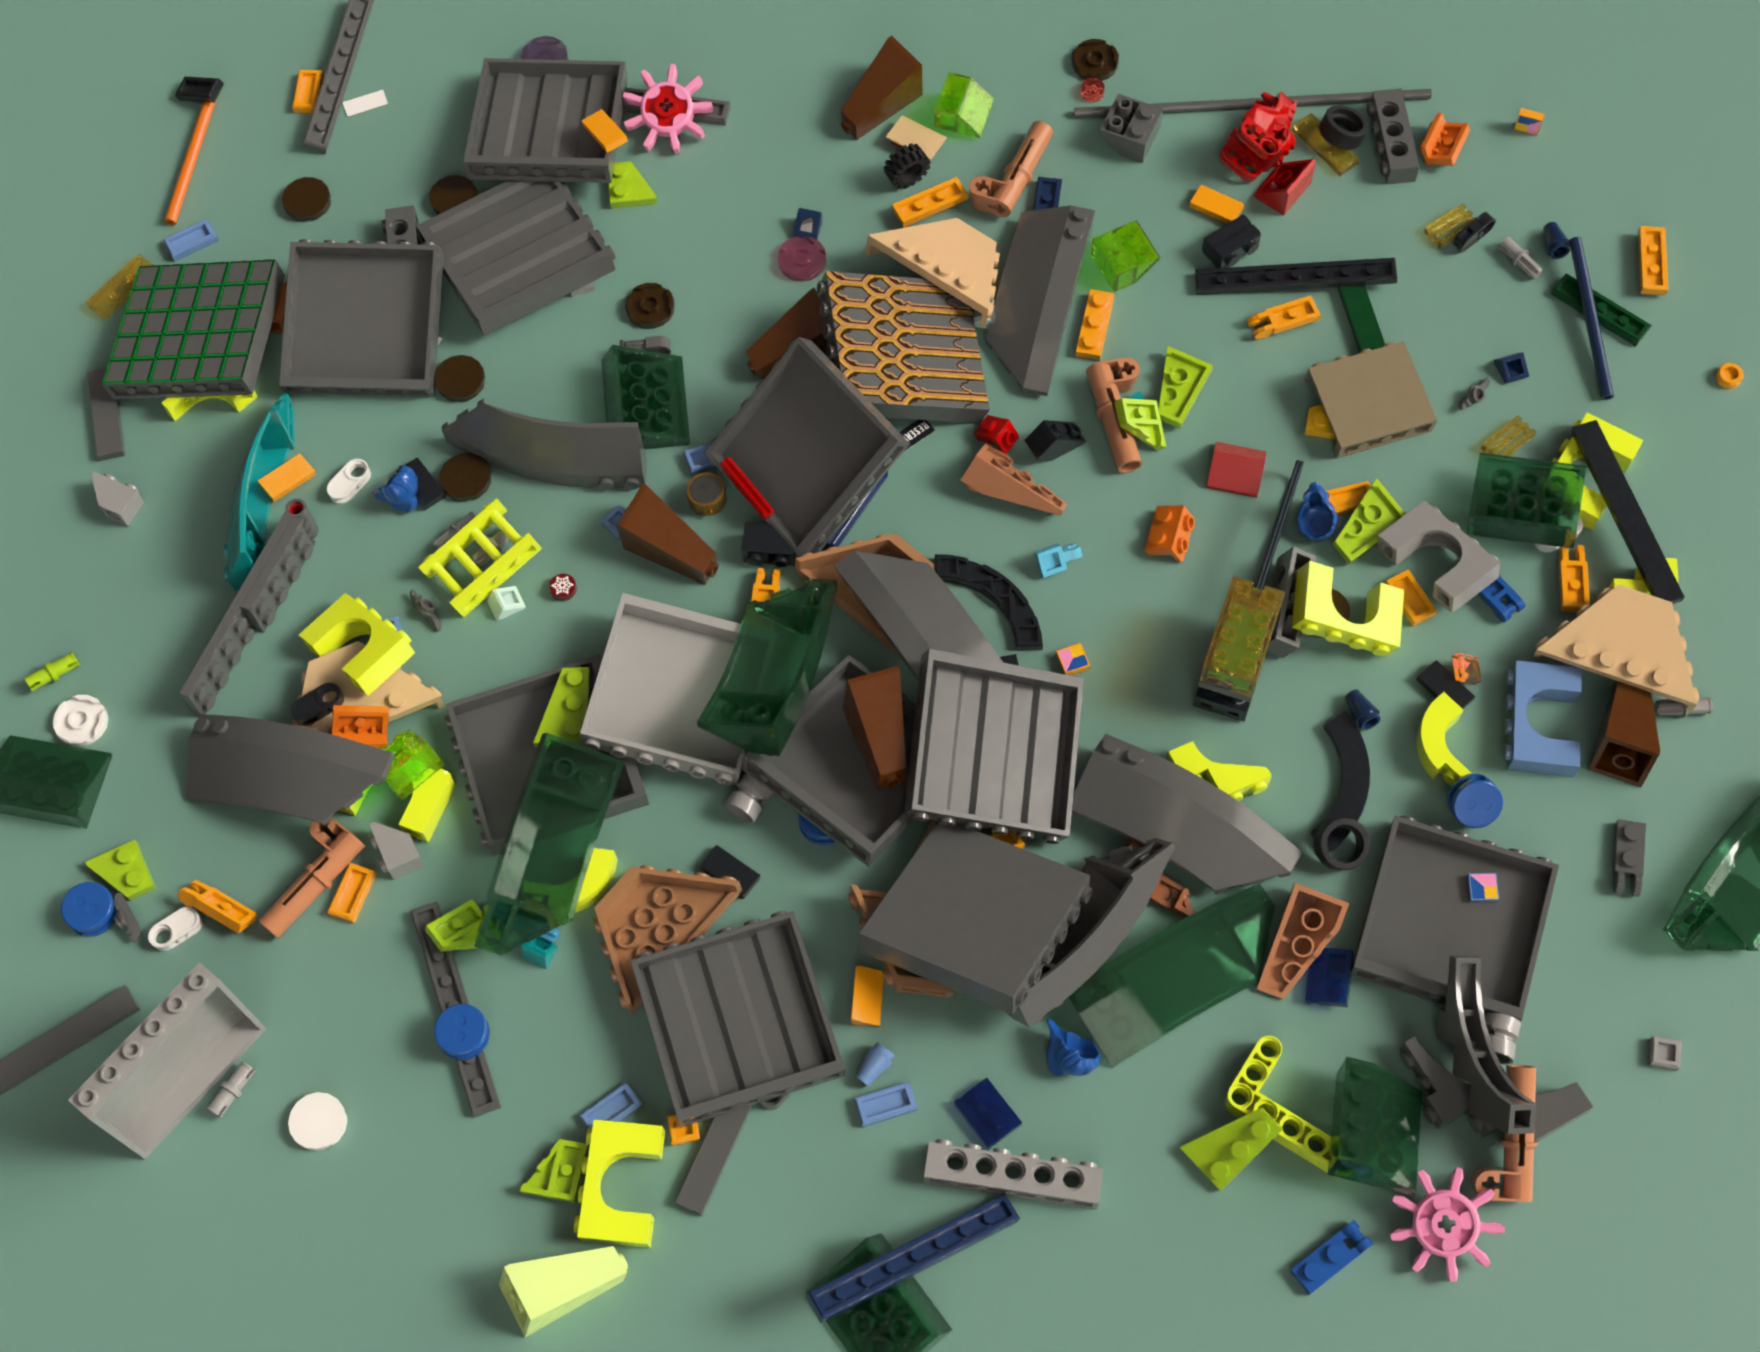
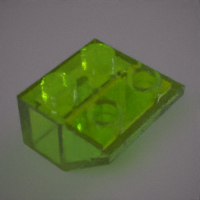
M948 72L935 107V127L981 138L994 98L972 77Z
M1137 220L1093 238L1091 256L1114 292L1135 284L1160 260L1159 254Z
M409 729L395 736L393 743L386 749H383L395 754L383 782L396 796L403 800L445 764L426 740Z

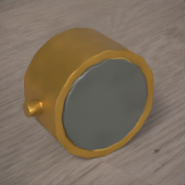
M705 472L696 474L689 480L687 497L691 509L696 514L710 516L719 513L726 504L725 485L719 476Z

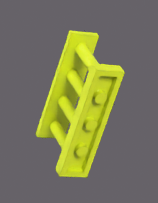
M497 498L493 502L486 504L475 518L434 554L428 555L418 567L429 579L435 574L454 595V599L449 603L463 617L467 616L491 594L493 589L501 586L542 549L529 533L521 537L502 515L508 510ZM493 523L513 543V547L505 554H501L483 534ZM474 540L494 561L485 571H481L463 551ZM455 557L474 578V581L465 589H462L443 568Z

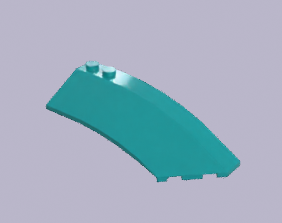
M288 393L282 394L268 412L249 448L235 486L229 516L228 543L224 544V554L226 559H228V566L224 567V577L226 582H230L235 591L241 588L265 546L267 521L272 500L258 485V480L284 464L289 450L295 449L294 405Z

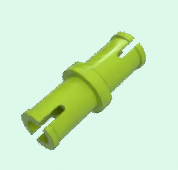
M71 651L52 663H45V667L27 677L25 676L24 679L32 692L53 680L55 682L60 680V676L81 665Z

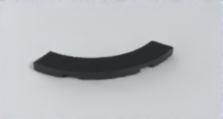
M935 554V572L943 582L956 583L976 590L991 600L1001 610L1013 631L1016 651L1043 650L1042 634L1037 617L1034 615L1026 597L1008 578L985 564L981 565L969 561L965 557Z
M1344 711L1324 725V730L1331 738L1341 761V786L1333 809L1311 831L1313 838L1319 826L1327 820L1344 817L1358 822L1367 801L1370 786L1369 758L1362 735L1347 711ZM1342 827L1334 829L1328 836V852L1331 853L1349 836L1351 831Z

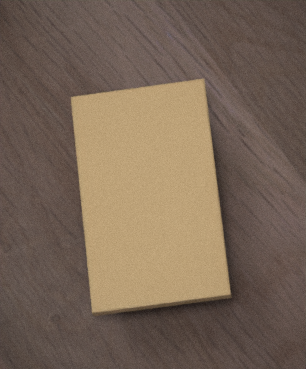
M902 115L887 134L886 139L892 141L893 145L900 148L904 145L908 147L910 143H913V145L918 144L931 161L947 137Z

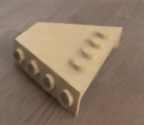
M958 218L868 235L865 254L868 256L885 253L981 313L979 325L982 327L985 326L986 318L992 317L994 304L990 303V301L994 300L996 286H992V284L996 283L998 270L994 269V267L997 268L1000 253L996 252V241Z
M1617 585L1612 590L1606 588L1596 597L1598 601L1595 604L1583 606L1576 613L1578 616L1571 623L1568 620L1564 621L1555 630L1557 634L1552 638L1544 637L1535 646L1537 649L1533 656L1535 659L1539 660L1541 657L1546 656L1683 703L1685 710L1692 712L1699 702L1698 689L1693 687L1691 681L1693 676L1692 665L1690 661H1686L1684 653L1686 651V641L1684 636H1680L1678 626H1680V616L1677 610L1674 611L1670 601L1622 585Z
M359 641L309 661L307 671H304L302 674V695H299L297 698L299 699L322 684L334 683L343 692L344 702L342 705L388 706V723L432 704L439 709L445 707L441 699L442 694L435 687L429 685L427 688L421 684L422 681L417 675L410 671L405 673L401 670V667L369 696L360 691L342 671V668L365 647ZM334 691L327 692L323 697V701L332 702L337 697V693ZM332 713L311 725H301L296 719L293 720L292 725L331 734Z

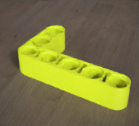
M1262 1037L1229 1088L1224 1100L1226 1109L1237 1118H1241L1260 1108H1264L1281 1127L1291 1125L1297 1132L1295 1136H1288L1282 1130L1273 1140L1335 1178L1346 1177L1356 1164V1156L1349 1147L1259 1093L1282 1053V1044L1276 1037ZM1270 1047L1274 1051L1275 1056H1264L1261 1048ZM1249 1070L1257 1071L1260 1075V1080H1250L1246 1072ZM1232 1095H1243L1246 1099V1104H1236L1232 1099ZM1311 1140L1319 1142L1322 1146V1151H1312L1308 1146V1142ZM1341 1156L1346 1159L1348 1167H1338L1334 1162V1157Z

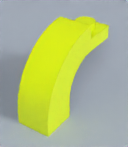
M254 390L253 394L168 397L162 402V405L167 414L176 421L194 405L206 399L216 398L224 400L238 412H241L258 396Z
M1443 692L1430 704L1423 716L1417 731L1416 747L1420 762L1428 775L1434 779L1441 773L1444 780L1451 786L1460 777L1472 773L1450 753L1446 746L1445 732L1459 720L1464 710Z
M587 847L583 868L572 881L563 885L524 882L522 893L526 900L529 899L544 906L548 904L547 907L551 909L553 915H569L580 912L597 902L611 885L618 861L615 851Z

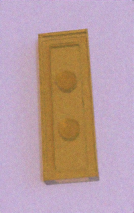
M1310 113L1294 124L1292 130L1341 177L1357 166L1360 159L1351 150L1339 149L1325 141L1319 131L1320 121Z
M138 254L86 302L87 306L106 320L129 299L138 267L151 266L153 264Z

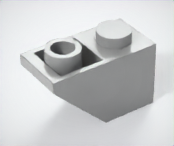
M93 472L91 477L99 507L107 518L129 526L145 503L139 494V489L130 483L125 485L119 483L116 478L109 474L101 475Z
M376 822L369 824L372 834L368 836L374 850L379 849L382 857L378 858V861L384 873L389 872L395 880L424 867L415 842L409 833Z

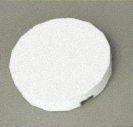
M76 695L67 702L61 703L54 713L52 724L56 734L64 743L71 746H86L94 743L103 735L108 724V714L106 708L97 698L89 695Z
M316 1092L306 1095L297 1101L290 1112L288 1125L290 1134L296 1143L307 1150L320 1151L330 1145L333 1146L341 1139L345 1133L348 1120L345 1109L337 1098L328 1093Z

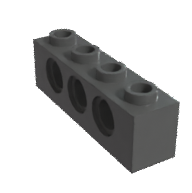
M1402 88L1373 91L1371 100L1367 102V114L1372 117L1371 132L1372 135H1376V154L1381 157L1380 173L1385 175L1386 184L1415 182L1420 166Z
M414 205L385 209V219L382 220V228L384 234H387V239L383 240V242L397 244V242L405 241L410 242L412 245H421L420 234L416 227L419 224V219Z
M1294 546L1277 558L1268 603L1281 608L1267 652L1282 659L1299 648L1302 635L1300 630L1292 628L1297 570L1309 561L1315 562L1316 559L1315 555ZM1272 627L1268 628L1266 635L1269 636Z

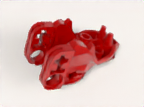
M1263 92L1261 95L1263 100H1257L1251 106L1252 109L1242 117V124L1238 129L1233 128L1226 137L1227 143L1219 152L1220 160L1246 182H1253L1262 172H1268L1271 168H1277L1279 163L1283 162L1284 155L1287 156L1290 149L1293 150L1295 147L1296 138L1289 128L1297 103L1295 100H1290L1283 92H1279L1276 97ZM1245 165L1252 167L1254 174L1249 173Z

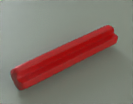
M726 457L720 462L721 469L762 519L766 520L772 516L774 510L733 459Z

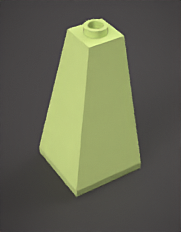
M614 1246L509 1264L504 1266L499 1287L524 1337H527L623 1282L627 1274L628 1265L624 1256L621 1253L618 1254Z

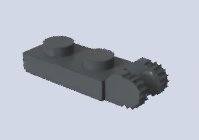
M1621 819L1616 821L1612 870L1615 893L1622 894L1625 886V876L1632 877V896L1639 897L1641 893L1646 823Z

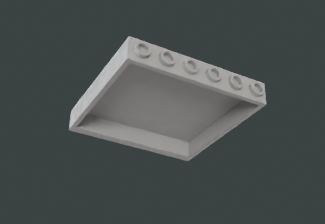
M622 593L581 728L579 744L591 751L603 750L610 752L611 755L618 758L630 757L645 765L653 763L663 766L669 771L676 772L680 770L687 772L695 778L702 779L707 777L716 780L722 785H737L745 755L744 742L749 722L755 719L777 633Z
M199 962L81 1085L68 1101L93 1123L146 1159L267 1028L221 980Z

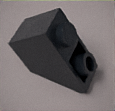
M1043 420L1024 440L1037 460L1049 461L1080 447L1086 442L1081 435V429L1075 423Z
M745 523L741 550L743 562H748L751 565L795 566L794 549L772 525Z

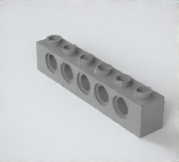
M937 1139L935 1143L929 1142L924 1183L1000 1195L1006 1194L1007 1196L1084 1208H1098L1103 1169L1097 1168L1095 1163L1083 1161L1079 1165L1070 1164L1067 1159L1060 1157H1051V1160L1039 1159V1155L1033 1153H1022V1156L1011 1155L1009 1150L994 1148L993 1152L981 1150L982 1147L975 1144H964V1147L952 1146L953 1142ZM952 1158H959L963 1161L964 1165L959 1170H953L949 1168L947 1163ZM986 1162L992 1166L993 1170L989 1174L983 1175L977 1171V1165ZM1009 1167H1017L1022 1175L1017 1179H1011L1006 1175L1005 1171ZM1039 1171L1047 1172L1050 1176V1181L1044 1184L1039 1183L1034 1175ZM1070 1175L1075 1176L1079 1180V1185L1075 1188H1069L1064 1184L1063 1179Z

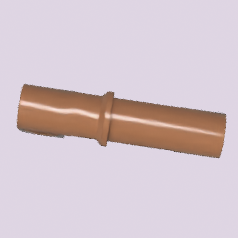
M1042 121L1032 123L1013 160L1005 166L1004 176L1001 181L980 176L970 182V199L974 209L1004 218L1011 214L1025 186L1032 182V173L1053 136V130L1047 123Z
M1131 358L1097 362L1086 369V375L1098 408L1096 416L1102 421L1117 470L1120 473H1129L1142 466V460L1134 436L1120 427L1115 401L1121 399L1120 393L1130 391L1138 378L1140 366Z
M334 818L326 825L314 821L311 822L310 834L325 850L312 864L304 866L306 870L258 920L278 939L326 888H332V881L365 847L356 836ZM331 832L336 838L332 840L326 833Z
M1506 1065V1074L1511 1082L1524 1096L1535 1103L1536 1067ZM1504 1132V1138L1500 1139V1143L1504 1146L1503 1167H1479L1471 1176V1185L1474 1191L1479 1194L1482 1190L1486 1189L1482 1182H1487L1489 1177L1494 1182L1500 1183V1174H1503V1194H1499V1188L1494 1184L1488 1186L1495 1193L1491 1198L1492 1201L1532 1202L1534 1149L1538 1146V1141L1534 1140V1133L1520 1134L1519 1138V1134H1506Z

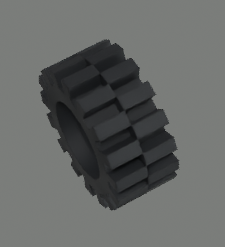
M910 143L908 147L906 145L902 146L901 150H895L896 154H891L889 156L890 160L885 162V174L892 184L899 189L903 187L905 189L909 188V185H915L917 180L920 182L922 180L921 176H926L928 173L926 170L930 169L929 164H931L918 144L913 145V143Z

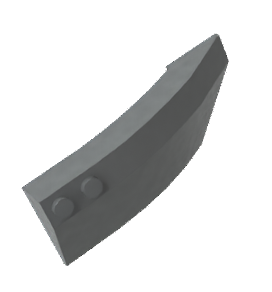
M1069 205L1026 211L1020 214L998 288L985 343L999 356L998 360L1008 373H1012L1018 380L1017 384L1022 391L1048 396L1075 289L1091 236L1095 210Z
M483 398L477 402V407L473 410L468 408L458 414L456 421L453 423L446 422L442 425V432L447 443L466 453L480 456L487 464L494 468L520 477L544 483L570 487L600 488L602 490H611L613 488L634 490L639 488L642 483L646 485L647 460L638 422L575 423L547 420L510 412L486 404Z
M854 551L834 565L863 609L872 618L917 681H919L921 655L929 648L1003 662L978 626L929 563Z
M200 714L189 737L186 798L192 801L223 803L262 809L326 825L333 820V814L340 808L344 807L347 809L363 797L362 792L372 784L377 786L385 780L395 754L332 734L289 724L238 716Z
M1108 734L1103 736L1093 751L1073 794L1072 814L1112 830L1142 846H1146V841L1154 838L1173 843L1175 848L1169 861L1213 889L1215 894L1226 892V888L1237 885L1246 887L1262 883L1265 878L1277 875L1279 878L1289 876L1302 856L1300 849L1256 813L1224 791L1177 764Z
M1154 838L1147 840L1144 847L1132 850L1131 845L1109 851L1110 856L1098 859L1093 855L1084 858L1086 863L1081 872L1090 875L1091 898L1087 904L1083 903L1080 907L1077 921L1074 924L1070 923L1065 940L1062 944L1058 943L1055 947L1051 962L1049 964L1045 963L1038 983L1031 985L1024 1005H1019L1013 1015L1007 1013L1011 1018L1028 1027L1037 1024L1049 1011L1061 1006L1066 998L1072 995L1103 965L1129 933L1147 906L1175 848L1173 843Z

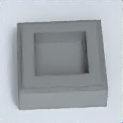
M1652 1036L1649 1045L1648 1066L1678 1071L1681 1064L1682 1041Z

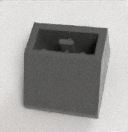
M1118 94L1100 129V133L1121 156L1143 163L1161 127L1163 109Z

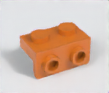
M1437 113L1433 122L1429 125V131L1425 139L1420 144V152L1423 154L1426 165L1454 166L1470 132L1468 123L1445 122L1443 114Z
M1184 505L1156 506L1144 549L1148 556L1172 555L1177 562H1183L1185 553L1188 551L1191 531L1195 526L1194 517Z
M333 705L331 734L372 747L387 748L388 706Z

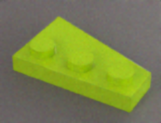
M1167 346L1159 402L1161 421L1179 429L1181 428L1210 376L1213 365Z
M1377 478L1373 481L1332 544L1348 565L1377 544L1378 535L1406 515Z
M589 667L562 668L534 739V747L583 746L579 744V738L590 702L591 671Z
M1260 1108L1179 1148L1221 1191L1283 1128L1264 1108Z

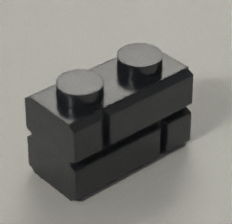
M1242 214L1205 237L1202 252L1209 260L1211 259L1216 268L1232 267L1239 261L1241 256L1246 253L1251 255L1258 249L1261 233Z

